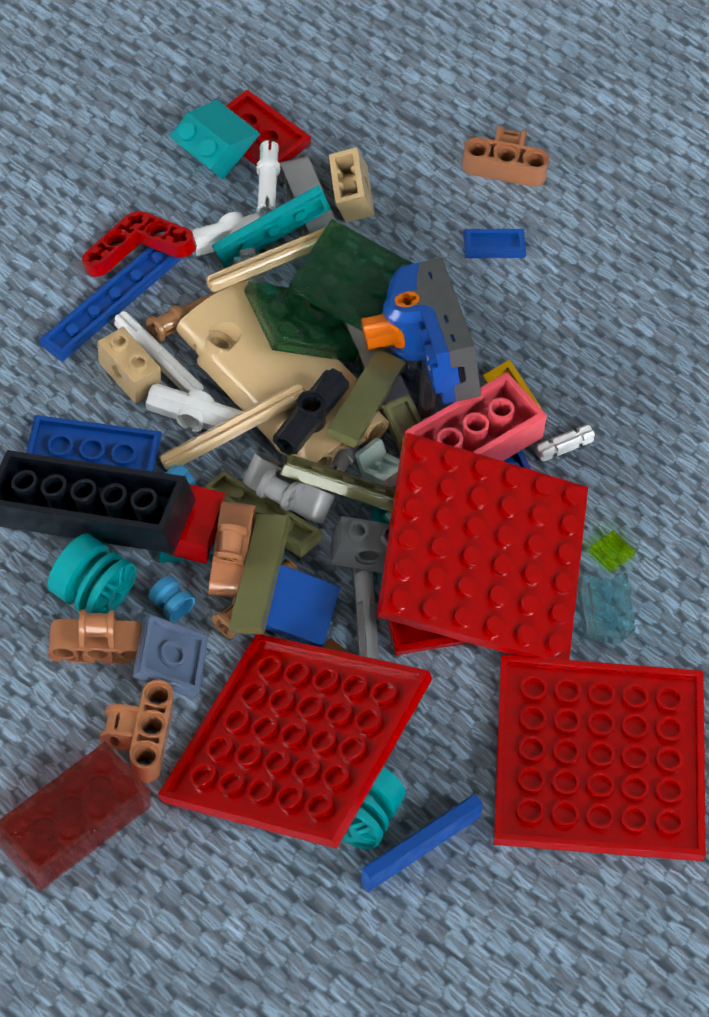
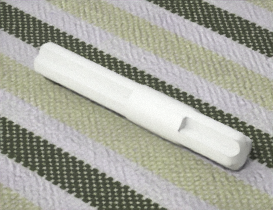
M123 311L115 316L114 325L118 329L124 326L160 366L161 371L182 392L188 393L194 389L203 390V385L128 312Z

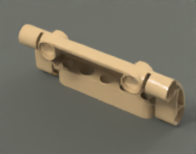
M253 280L239 282L215 293L180 320L176 328L177 333L199 355L197 358L199 367L207 372L242 411L296 383H300L304 390L308 391L325 370L334 368L342 372L343 376L349 381L348 390L327 415L324 428L313 433L298 454L292 455L330 467L338 450L351 447L326 436L330 423L358 379L287 306L282 304L276 305ZM297 405L257 426L272 442L275 449L284 455L287 454L281 452L278 446L273 443V435ZM379 411L358 445L370 443L375 438H381L388 430L389 421Z

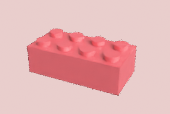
M506 372L480 387L481 396L454 402L404 432V436L407 433H411L504 461L543 438L547 415Z

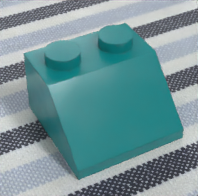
M216 99L188 112L169 137L223 180L258 138L260 133Z

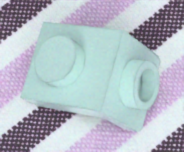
M375 438L356 452L355 457L364 479L389 488L396 486L400 459L387 454L382 439Z

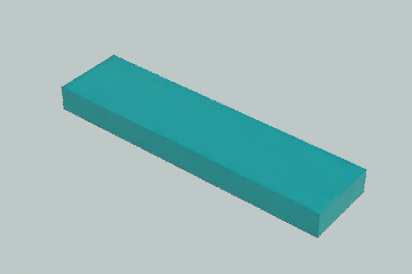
M317 185L212 244V247L223 267L227 268L328 212L331 208L322 189Z

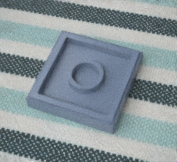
M147 613L142 621L132 677L145 682L163 680L171 685L174 692L195 698L200 692L209 635Z

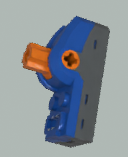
M443 258L399 267L393 274L388 286L386 301L383 304L384 314L361 319L367 350L370 351L389 346L393 355L403 360L412 362L424 361L434 394H440L443 405L481 396L475 346Z

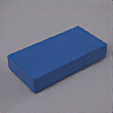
M464 229L465 258L526 257L524 229Z

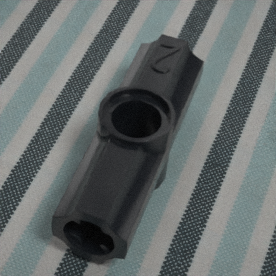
M334 368L325 370L310 390L302 392L298 396L296 408L273 435V443L278 446L281 452L289 456L291 454L297 455L312 434L324 428L327 415L349 388V381L343 376L342 372Z

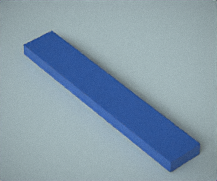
M148 247L40 338V346L63 362L184 257H173Z

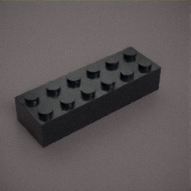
M10 450L6 451L0 464V527L69 538H77L81 534L88 533L102 543L174 554L196 501L186 476Z

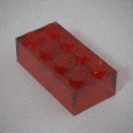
M103 742L0 819V848L40 892L151 807L150 789L106 742Z

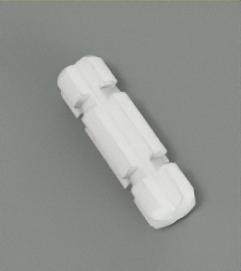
M585 424L576 428V432L571 430L551 438V442L546 440L537 444L535 449L536 456H538L541 462L552 459L554 454L559 456L579 448V444L584 446L593 442L595 433L590 425Z

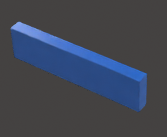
M476 794L471 795L364 866L361 876L363 887L367 892H370L479 819L483 805Z

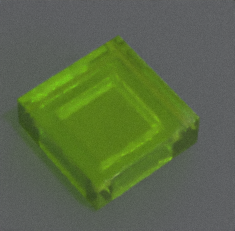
M614 530L590 546L589 553L610 573H613L635 557L636 553Z

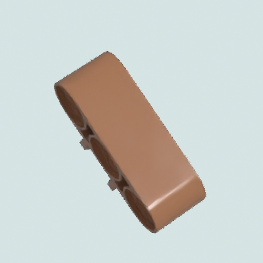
M498 125L495 140L473 137L466 141L464 144L462 168L466 173L473 176L527 186H539L546 180L549 156L542 149L525 146L527 130L523 129L521 132L503 129L502 125Z
M222 501L208 595L228 598L237 596L254 527L255 505Z
M80 609L79 619H57L51 623L48 657L55 662H61V659H67V662L95 663V660H101V663L129 664V661L135 662L142 623L138 621L116 620L115 610H109L108 613H87L86 609Z
M163 680L150 681L144 686L139 707L110 704L105 710L107 721L105 730L100 733V743L109 748L130 751V772L135 780L142 783L155 781L162 770L174 712L173 689L171 685ZM155 699H162L165 701L161 704L152 703V701ZM149 729H156L159 731L155 734L145 733V731ZM144 759L153 761L151 764L142 765L138 763L139 761Z

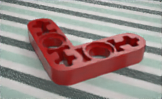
M134 211L126 215L82 256V261L89 276L99 277L112 270L140 243L173 257L182 258L191 255L196 250L197 245L194 235L188 228L144 211ZM160 232H165L162 235L154 236L155 234H158ZM115 242H122L119 245L111 246Z

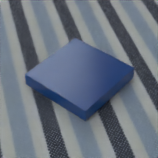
M281 565L265 630L304 644L322 647L341 586Z

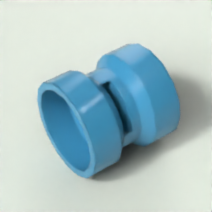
M172 575L160 579L152 587L148 595V599L156 607L163 608V614L171 622H177L189 613L195 604V598L187 590L182 591L180 583Z

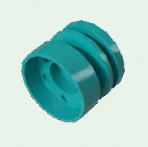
M81 534L62 551L55 561L49 574L47 586L51 593L67 604L75 603V609L79 612L80 609H86L87 613H108L109 610H116L128 596L137 574L136 566L127 559H123L117 552L109 553V548L90 534Z
M384 767L382 768L342 841L361 849H375L380 844L383 833L389 828V819L396 815L406 797L405 787L391 771Z

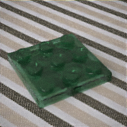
M331 219L290 282L288 291L363 332L362 318L383 314V304L386 301L388 286L396 269L412 263Z
M248 281L244 292L272 350L355 362L359 351L329 294L322 291L301 290L297 287L276 286L268 282Z

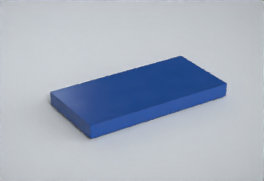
M35 415L26 453L155 472L162 432Z

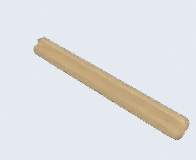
M333 223L212 273L206 277V284L211 292L216 293L231 285L338 242L344 238V229L339 223Z
M296 383L162 454L160 459L164 468L168 471L173 465H184L297 405L298 396L305 392L303 386L300 383Z

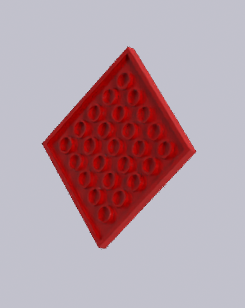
M407 433L402 441L376 617L514 656L570 660L588 487Z
M256 634L157 795L162 803L337 849L433 678L429 670Z
M501 655L493 845L704 862L706 857L704 671Z

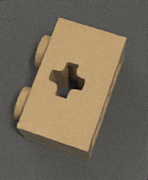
M358 147L330 154L329 160L335 204L345 222L374 216L368 166Z
M124 326L97 341L100 365L135 404L148 397V392L153 384H161L160 366Z

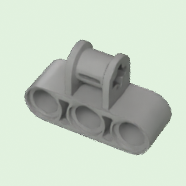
M256 451L242 480L243 484L256 491L257 496L261 498L267 497L280 504V508L285 511L291 510L310 521L324 523L337 494L281 475L284 462L266 453Z

